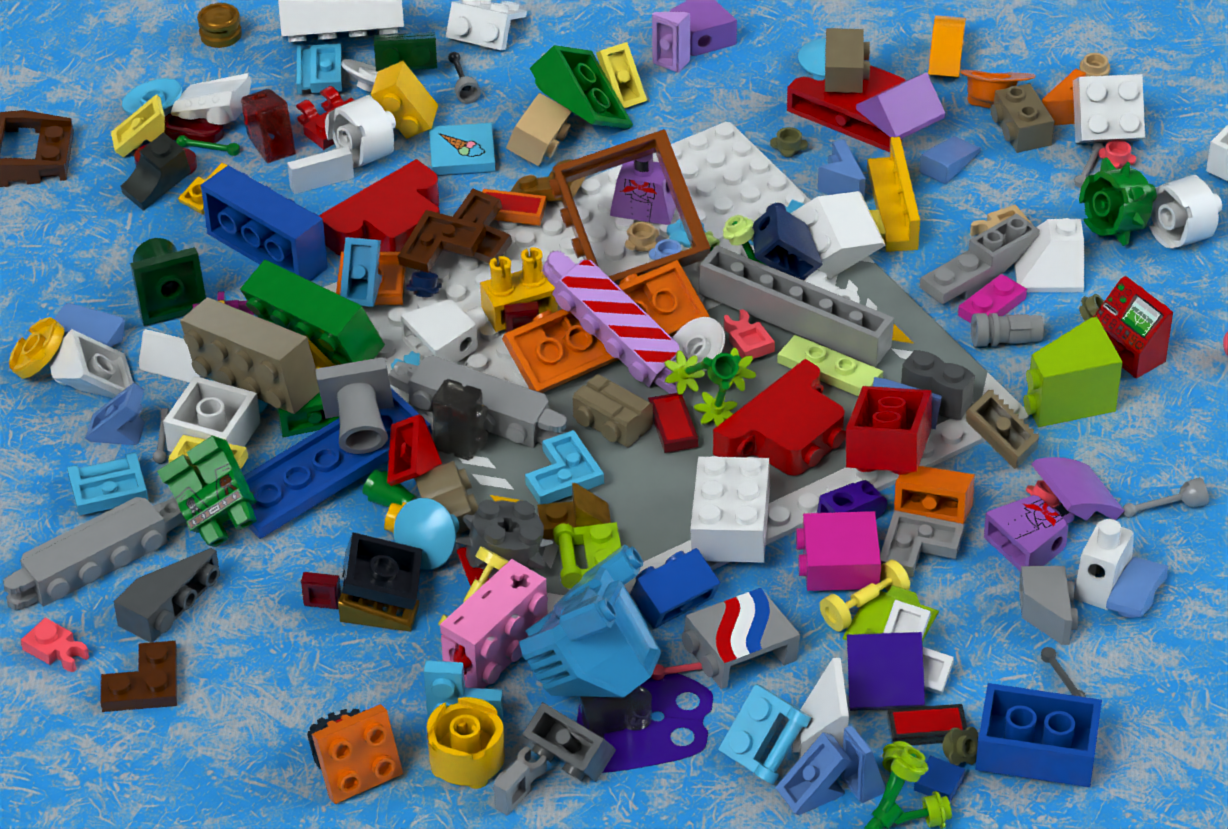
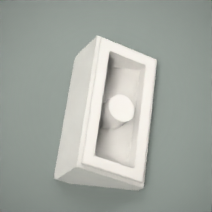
M147 329L143 331L139 357L140 370L189 383L194 376L201 377L195 373L192 367L189 349L183 338Z

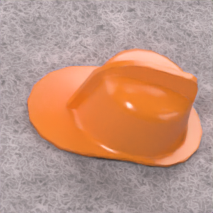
M960 71L961 74L967 76L968 103L991 108V105L994 104L995 90L1016 86L1018 81L1030 80L1036 77V75L1030 73Z

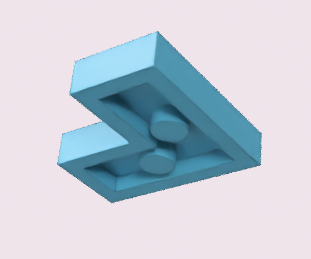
M574 430L543 440V452L552 465L525 474L526 486L538 504H549L571 496L572 483H577L586 490L604 484L603 471Z
M425 661L424 682L427 719H429L431 713L439 705L445 702L446 706L458 703V698L473 697L492 704L503 722V690L465 688L464 665L462 662Z

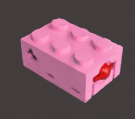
M511 559L440 624L443 661L463 663L466 688L484 689L488 684H493L506 667L521 658L522 652L519 641L528 637L525 630L548 614L546 578Z

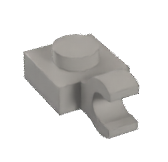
M524 747L519 751L514 764L507 771H502L497 776L493 785L495 808L507 816L531 792V783L537 777L543 775L547 769V757L544 755L536 762H529L531 759V748Z

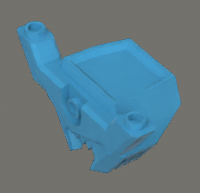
M626 544L587 571L580 582L575 584L554 605V609L525 630L528 637L519 641L522 655L527 660L532 671H534L537 679L542 683L543 688L550 695L624 698L652 676L662 652L624 586L638 575L640 567L643 566L642 558L634 547L629 548Z

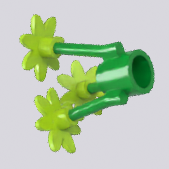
M733 348L730 354L720 353L713 359L706 357L702 362L697 363L698 357L696 355H693L686 361L683 352L677 351L676 362L670 360L664 362L665 366L673 372L665 378V382H677L676 389L679 395L684 393L686 385L692 391L697 392L698 385L694 378L703 377L705 372L702 370L707 369L710 380L719 385V391L715 399L707 392H703L702 398L705 403L695 404L694 409L700 413H705L701 418V424L705 425L714 419L715 426L717 427L733 415L730 411L737 407L738 403L735 401L724 402L726 391L733 382L740 391H744L745 382L743 378L753 379L756 377L755 372L746 368L753 361V357L746 356L741 359L738 350Z

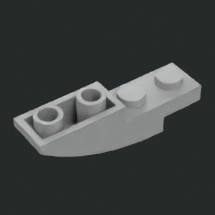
M1016 213L970 239L968 251L920 278V288L942 305L958 295L966 301L1016 262L1039 236L1040 229Z

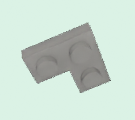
M894 510L880 553L881 564L890 559L896 560L903 566L908 577H913L921 552L956 559L964 534V524Z

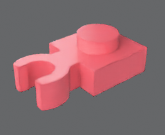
M744 309L739 310V321H734L728 315H724V329L729 333V342L738 350L741 358L752 356L755 359L775 352V341L760 322L749 323L747 311Z
M46 617L21 639L22 650L49 665L56 659H59L63 668L70 672L77 670L75 659L72 657L80 656L85 660L89 658L88 648L84 643L74 641L71 631Z

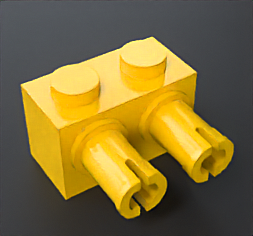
M531 247L530 256L527 249L521 252L522 270L511 273V260L508 257L499 256V265H497L496 258L490 260L491 279L480 282L481 307L495 332L505 329L504 305L537 301L539 314L550 310L552 313L558 311V303L552 295L555 287L543 275V253L539 248Z

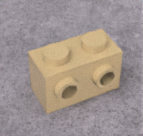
M538 93L514 127L506 149L540 166L546 156L552 158L560 143L557 140L563 141L568 134L571 124L567 123L572 111L545 95Z

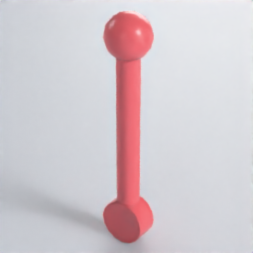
M700 662L671 667L656 664L651 678L661 680L667 674L701 670L702 665Z

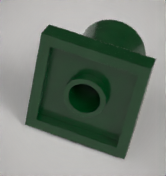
M152 238L143 242L136 249L133 255V263H130L140 318L144 326L184 316L193 309V304H200L206 299L199 255L195 247L177 251L175 245L169 240Z

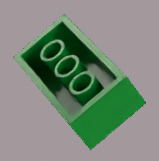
M264 259L240 288L247 299L246 306L261 319L306 336L334 365L374 359L385 346V343L361 305Z

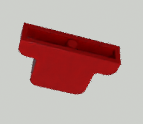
M870 65L869 80H863V93L825 92V79L816 80L810 77H799L793 80L787 87V111L890 152L891 137L858 112L856 104L906 80L898 75Z
M804 359L713 429V455L717 457L745 458L755 455L759 458H769V464L783 473L792 476L800 475L810 467L816 466L822 457L832 449L838 448L845 440L844 408L823 395L824 387L820 384L819 367Z

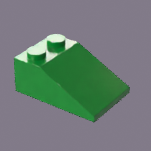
M554 45L530 67L535 77L536 86L544 94L590 124L630 129L633 126L591 50Z

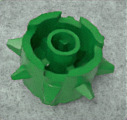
M1104 158L1101 162L1100 171L1086 177L1082 184L1079 204L1084 203L1085 215L1088 218L1083 220L1092 232L1100 236L1115 235L1120 243L1125 246L1129 244L1130 232L1146 228L1157 193L1155 186L1148 183L1140 171L1130 167L1129 162L1123 168L1116 169L1108 158Z

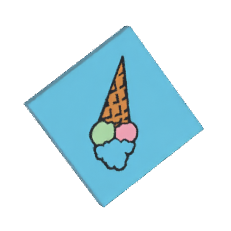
M492 123L432 126V129L429 130L432 170L437 175L495 171Z

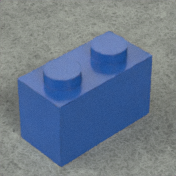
M695 548L687 553L679 551L666 560L664 565L656 569L650 566L641 571L635 577L636 582L630 595L652 628L655 629L712 599L721 582L700 551Z

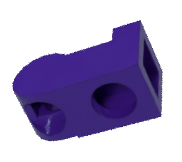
M862 480L820 495L817 513L875 511L876 519H878L886 510L888 500L869 481Z

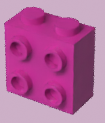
M875 511L803 513V527L796 528V549L803 550V554L798 555L799 576H806L807 591L860 590L871 583L875 585L880 583L881 560Z

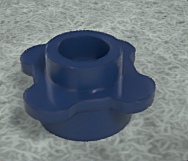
M423 271L413 272L409 284L406 285L407 290L414 291L413 294L419 297H431L433 294L439 293V288H442V283L438 282L437 274Z

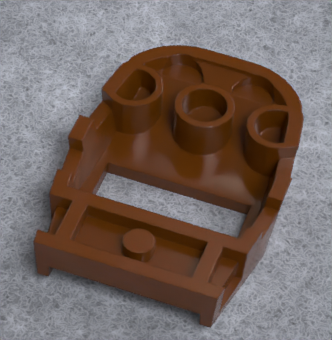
M27 110L0 112V153L4 131L19 132V128H34L35 132L39 133L35 159L0 158V187H9V181L26 180L27 185L39 184L42 177L59 176L60 181L67 180L74 135L72 119Z

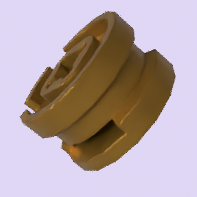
M215 3L199 11L197 16L199 36L205 45L213 48H223L235 44L241 38L240 14L233 5Z

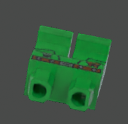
M212 435L187 451L188 456L182 454L157 470V473L162 482L169 486L182 515L187 520L186 523L190 531L200 533L208 546L217 547L229 538L222 524L230 518L235 528L239 530L247 528L257 521L251 506L257 501L249 490V486L227 440Z

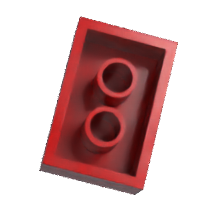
M862 386L846 427V468H856L860 472L889 470L899 475L917 472L932 429V390Z

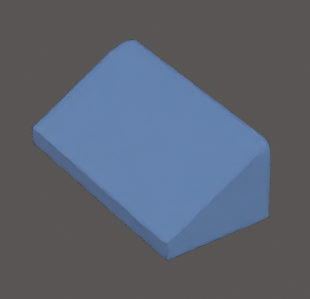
M66 303L54 318L64 327L63 337L73 329L109 347L123 341L125 319L123 317Z

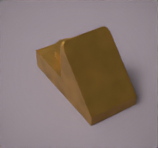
M572 483L573 501L537 505L538 516L544 525L543 538L554 539L553 529L563 523L570 524L572 527L611 523L608 503L577 483Z

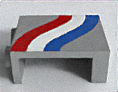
M762 588L686 615L684 632L682 633V642L685 649L696 657L701 663L704 673L708 677H712L721 689L728 687L730 666L766 652L773 651L783 665L796 661L800 641L799 632Z

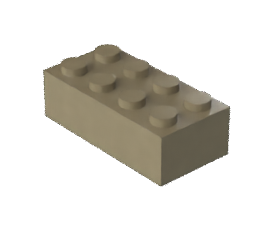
M209 297L180 319L184 341L188 346L192 359V367L195 373L201 377H207L219 383L255 392L259 400L293 414L320 392L316 377V367L306 336Z

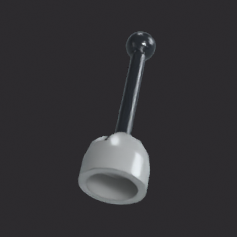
M451 52L448 59L454 64L459 76L455 85L456 96L462 103H473L481 94L479 84L474 78L464 75L459 62L460 54L458 52Z

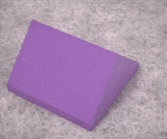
M927 72L856 104V110L889 137H900L901 139L945 118V111Z

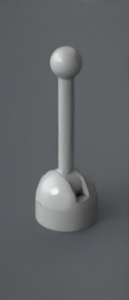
M1201 477L1191 479L1182 485L1179 494L1137 505L1132 503L1125 504L1123 506L1125 510L1123 514L1127 517H1132L1138 511L1181 500L1189 507L1208 505L1207 487Z

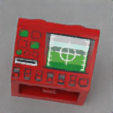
M1127 276L1122 277L1093 317L1097 316L1122 360V368L1137 379L1166 362L1173 311Z

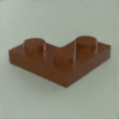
M473 188L453 217L485 225L487 234L473 257L488 264L491 259L496 258L498 264V257L503 256L512 244L510 234L489 226L502 208L500 199Z
M425 210L397 256L399 265L429 273L443 250L473 257L487 234L485 225Z
M176 640L139 643L138 671L101 674L100 703L102 712L177 706Z

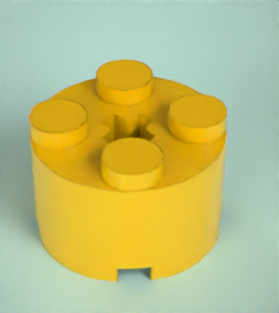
M463 697L458 698V703L446 706L445 702L431 713L427 722L429 762L433 775L455 785H468L474 789L486 786L488 780L501 769L505 760L503 722L497 715L496 708L482 699Z

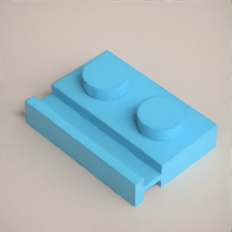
M341 44L310 45V49H302L301 46H297V94H301L302 90L311 89V93H320V91L329 86L334 87L338 92L342 91Z

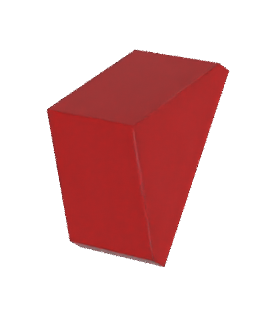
M418 414L391 424L387 483L390 486L421 476L442 464L423 416Z

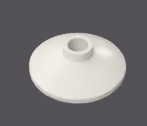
M342 60L341 66L358 80L356 86L371 92L378 73L376 72V67L355 60Z
M700 317L682 326L673 336V339L679 344V350L683 352L686 361L693 355H696L698 357L697 363H699L706 357L713 359L722 352L725 343V333L721 324L715 319Z

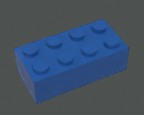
M229 165L201 184L208 235L259 265L265 259L309 281L328 268L323 219L316 213L308 211L293 200L285 198L270 187L264 186L250 178L247 174Z

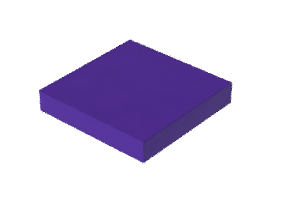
M922 632L847 635L850 711L925 708Z

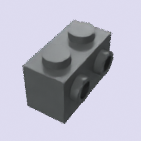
M543 702L522 734L534 744L531 751L540 757L542 755L546 756L547 761L550 763L554 757L565 763L562 770L582 781L584 776H587L597 782L616 751L605 739Z

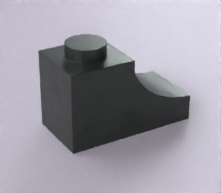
M164 132L139 151L141 156L137 167L131 176L120 186L122 193L143 211L191 173L185 150Z

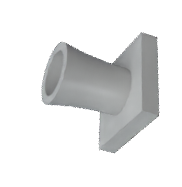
M385 357L315 369L325 418L339 416L340 448L353 454L369 453L381 448L387 442L388 435L381 420L379 409L394 407Z

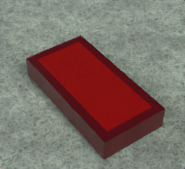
M672 393L649 397L648 402L653 404V422L664 453L698 447V436L683 395Z

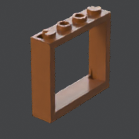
M665 129L553 167V179L549 180V184L554 198L561 197L564 208L560 209V213L565 227H572L575 238L571 239L575 255L577 258L583 257L584 260H591L598 266L568 182L656 153L692 248L608 276L616 285H619L622 279L636 273L640 276L676 260L679 261L682 267L704 260L710 253V245Z

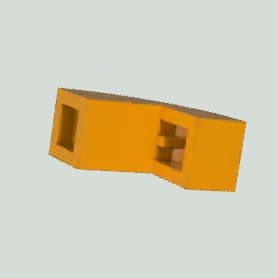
M935 15L928 75L960 77L966 18Z

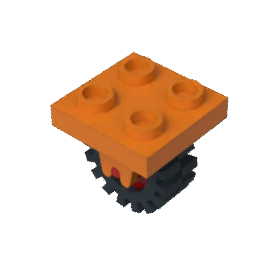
M381 704L368 710H363L361 713L359 709H352L351 713H348L347 709L340 710L338 715L332 712L328 714V719L321 717L317 720L318 724L310 726L307 736L313 759L317 767L322 771L329 799L334 804L403 774L388 712Z

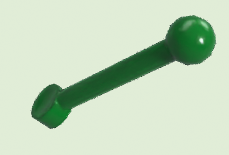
M180 135L176 140V143L181 147L189 145L227 151L231 156H236L240 153V146L237 143L223 145L191 140L184 135Z

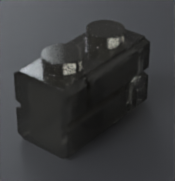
M451 379L444 380L432 398L434 444L437 451L446 454L454 453L455 457L469 461L473 459L478 449L482 450L486 445L488 430L484 429L483 423L486 419L488 408L483 405L482 389L469 385L464 387L462 383Z

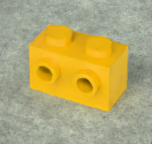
M401 61L378 71L371 96L385 111H390L396 121L395 128L406 139L432 129L438 104L405 62Z

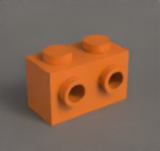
M919 466L917 472L898 476L895 483L894 510L964 524L973 506L975 474Z

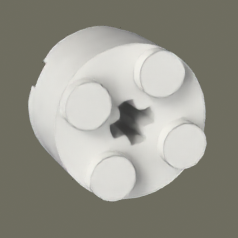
M370 95L339 106L327 114L325 119L327 139H333L336 149L349 147L352 153L353 168L366 165L392 154L394 151L393 129L396 126L395 118L390 111H385Z
M1190 175L1155 187L1157 198L1153 202L1151 213L1154 225L1149 227L1153 236L1161 245L1166 248L1183 247L1214 235L1218 225V212L1222 210V201L1217 194L1212 193L1208 185L1197 175Z

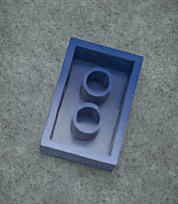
M988 683L978 738L975 770L1090 787L1102 700Z

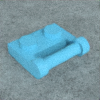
M136 452L125 454L126 458L81 468H78L77 465L67 467L79 516L115 508L135 497L148 500L147 489Z
M755 684L718 750L766 782L775 784L780 775L777 770L801 728H806L812 717L763 686ZM786 716L789 719L767 759L762 763L759 761L782 719Z

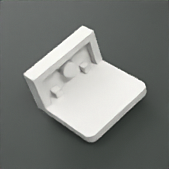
M491 0L452 1L446 38L497 50H506L511 20L526 17L527 11L519 9L520 4L511 1H502V3H494Z

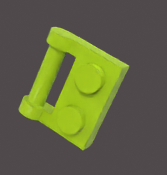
M617 522L572 527L570 524L563 523L553 529L554 541L559 545L563 568L560 571L561 583L566 588H572L580 582L587 571L621 547ZM583 544L587 563L586 569H580L577 566L573 545Z

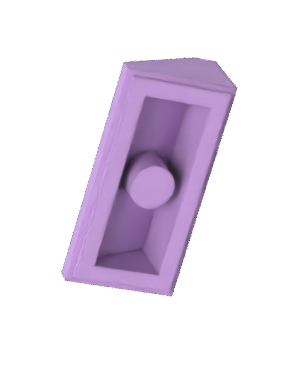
M654 12L652 14V58L654 64L679 73L689 63L690 13Z

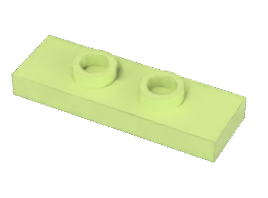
M797 335L790 339L778 353L777 363L791 369L804 359H807L819 367L820 381L856 396H859L862 386L873 387L874 377L883 378L882 370Z

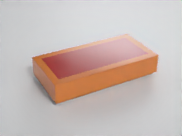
M483 189V193L500 199L502 208L493 220L538 226L541 224L547 205L546 196Z

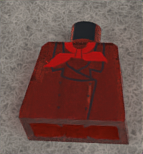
M265 89L242 97L241 104L247 135L265 162L270 163L296 154L287 102L271 89ZM268 134L274 135V138L272 139Z

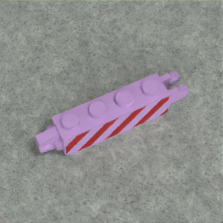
M553 250L552 253L550 252L547 261L542 267L545 278L547 277L548 281L555 287L552 295L555 297L558 305L565 311H570L580 321L582 328L587 333L594 334L604 344L606 351L612 357L620 359L628 367L630 374L636 380L643 382L648 387L655 383L669 394L677 393V382H665V378L673 372L665 366L664 362L667 360L676 362L679 344L591 260H581L575 264L561 251Z

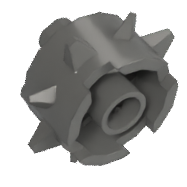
M504 500L482 501L474 515L466 514L463 517L464 522L470 529L469 536L456 539V543L466 545V558L470 566L483 570L487 563L475 556L480 546L508 561L513 559L531 570L546 567V563L541 557L539 550L540 547L552 545L553 541L543 538L544 525L539 516L534 513V505L524 500L517 502ZM493 568V570H492V572H491V574L489 575L488 578H491V577H492L494 574H496L499 570L496 569V568Z

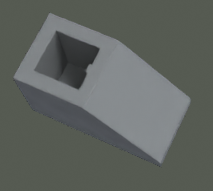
M1021 566L1019 599L1022 618L1061 645H1069L1071 630H1077L1078 612L1077 608H1071L1070 602L1074 601L1073 581H1067L1065 566Z

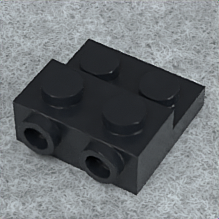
M352 532L345 551L342 593L413 610L417 601L422 549Z

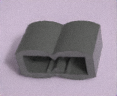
M914 350L902 364L901 384L921 390H932V393L942 396L939 408L940 415L950 419L961 420L967 413L966 411L972 406L975 375L967 368L958 364L944 363L936 355L920 350Z

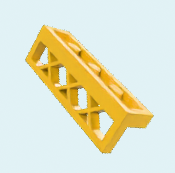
M891 137L890 157L867 159V171L876 210L880 212L886 231L884 238L886 252L918 250L920 232L918 208L901 138Z

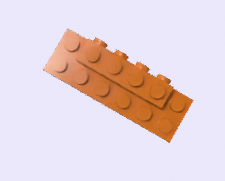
M678 260L640 276L636 273L622 279L619 285H617L670 337L674 336L689 321L700 317H710ZM564 309L554 313L550 310L544 311L537 315L533 322L509 331L502 337L529 389L544 393L619 360L612 357L606 351L604 344L594 334L587 333L582 328L580 321L570 311H565Z

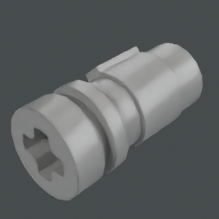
M974 313L972 315L971 339L974 347L987 346L988 343L990 346H998L999 343L1005 342L1006 344L1041 342L1043 339L1044 325L1041 315L1016 314L998 316L997 313H989L988 316L986 313Z

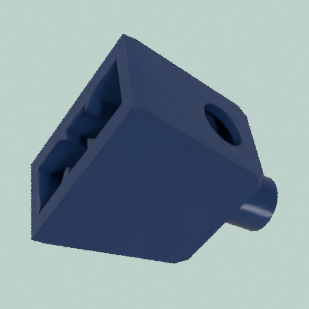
M773 203L769 205L766 212L754 221L752 227L754 230L753 243L754 254L757 260L801 280H805L823 265L809 227L805 222L787 212L784 204Z

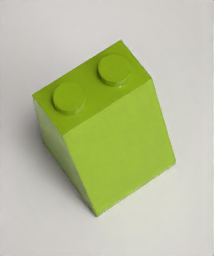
M1097 316L1089 318L1031 355L1030 369L1026 371L1028 392L1023 397V403L1026 413L1032 415L1038 427L1116 412L1122 360Z

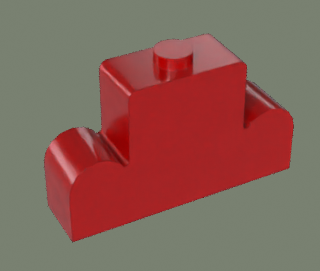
M415 159L318 215L323 219L326 247L341 256V252H344L345 237L380 240V252H400L425 210L440 213V208L438 207L439 189L437 174Z

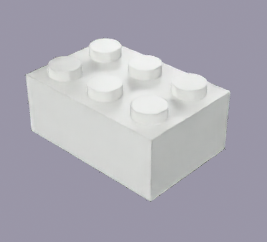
M698 457L690 528L691 550L697 548L706 561L764 563L770 496L769 458Z

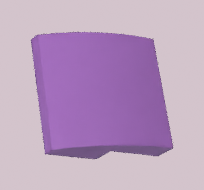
M1061 457L1040 458L1031 464L1066 510L1087 521L1095 511H1098L1111 519L1117 520L1125 511L1089 465L1074 459Z

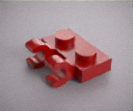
M332 86L320 91V94L327 99L321 103L322 108L326 111L322 115L318 114L315 106L307 99L296 105V108L303 113L297 117V120L303 125L304 135L323 150L334 144L333 139H327L325 132L327 114L339 106L354 101L353 98L343 101L339 92Z

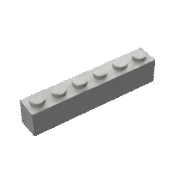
M718 245L713 248L700 264L699 294L737 310L744 309L751 316L874 367L879 364L892 347L894 317Z

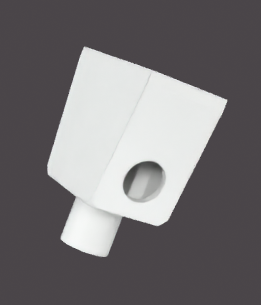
M449 299L401 315L402 339L415 353L420 354L421 360L424 357L434 355L458 363L476 351L478 347L477 329L487 324L486 316L480 307L477 306L464 312L453 300Z
M1105 519L1098 522L1081 555L1074 599L1108 610L1106 603L1119 576L1132 560L1134 533L1130 529L1121 527L1120 523L1114 519ZM1101 566L1105 570V576L1101 578L1095 577V574L1099 575Z

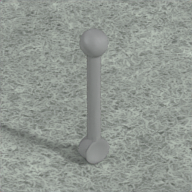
M1095 142L1092 145L1093 152L1081 175L1074 178L1076 187L1081 188L1099 154V150L1105 148L1103 143Z
M161 408L157 450L153 453V460L157 463H162L166 460L163 421L169 413V408Z

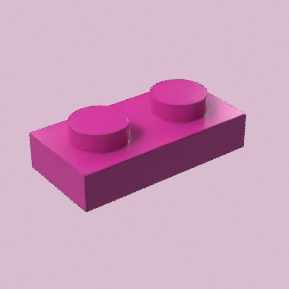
M1000 274L960 304L958 316L971 323L974 313H986L987 316L989 313H997L998 316H1004L1026 299L1027 288Z

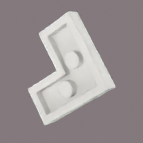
M895 600L883 633L922 632L923 638L931 612ZM923 647L925 690L940 695L943 694L954 657Z

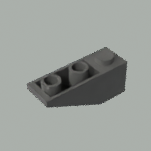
M209 548L137 578L113 601L118 626L148 642H154L162 633L167 632L171 628L173 622L185 610L193 606L196 599L208 587L216 583L220 576L217 551Z

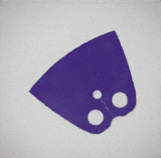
M679 673L667 674L661 680H654L650 677L624 698L581 696L576 722L605 739L616 749L602 773L673 762L696 755L705 749L708 730L704 727L703 720L712 710L713 694L704 685ZM690 692L699 697L700 703L695 709L684 710L678 707L676 699L680 694ZM633 711H635L636 715L638 716H646V718L641 717V723H639L637 726L630 724L631 721L629 720L628 722H625V720L622 719H625V715H628V719L632 720V718L634 717L636 718L635 721L640 719L639 717L634 715ZM659 711L664 714V719L661 721H654L651 718L654 712ZM687 728L693 732L694 740L689 745L679 746L671 741L670 735L675 729Z

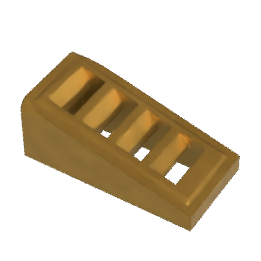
M341 593L338 608L340 622L411 632L420 604L419 600H417L414 609L410 610ZM383 607H389L388 611H382ZM398 609L404 610L402 617L396 615Z

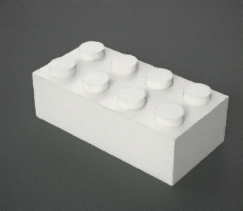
M278 0L281 36H288V42L307 41L306 34H318L319 40L337 38V32L349 31V37L368 36L367 30L379 29V35L398 33V27H404L402 0Z

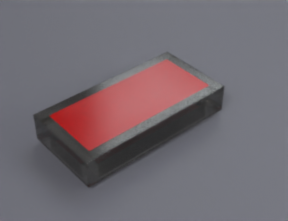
M962 704L887 709V721L892 744L896 741H903L910 745L943 743L946 734L955 727L960 730H966L967 728Z

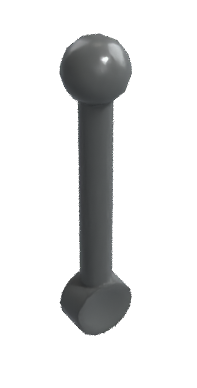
M1051 647L1043 648L1041 659L1051 664L1071 692V695L1086 697L1082 690H1078L1056 660L1055 649Z

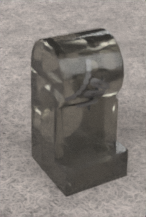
M638 686L624 698L580 696L581 719L584 727L603 739L605 733L620 731L625 728L641 730L650 725L652 721V695L644 687Z

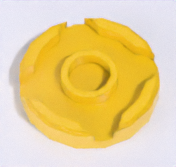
M51 317L41 319L33 324L28 330L32 334L26 340L23 337L19 339L12 350L9 368L18 377L25 379L33 376L57 352L63 340L64 327Z

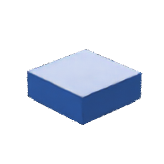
M930 755L926 762L929 769L924 775H921L918 782L914 783V791L927 796L937 791L941 797L947 796L949 802H951L965 778V769Z

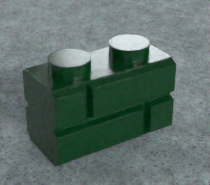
M435 32L374 35L376 72L401 61H404L410 70L437 68Z

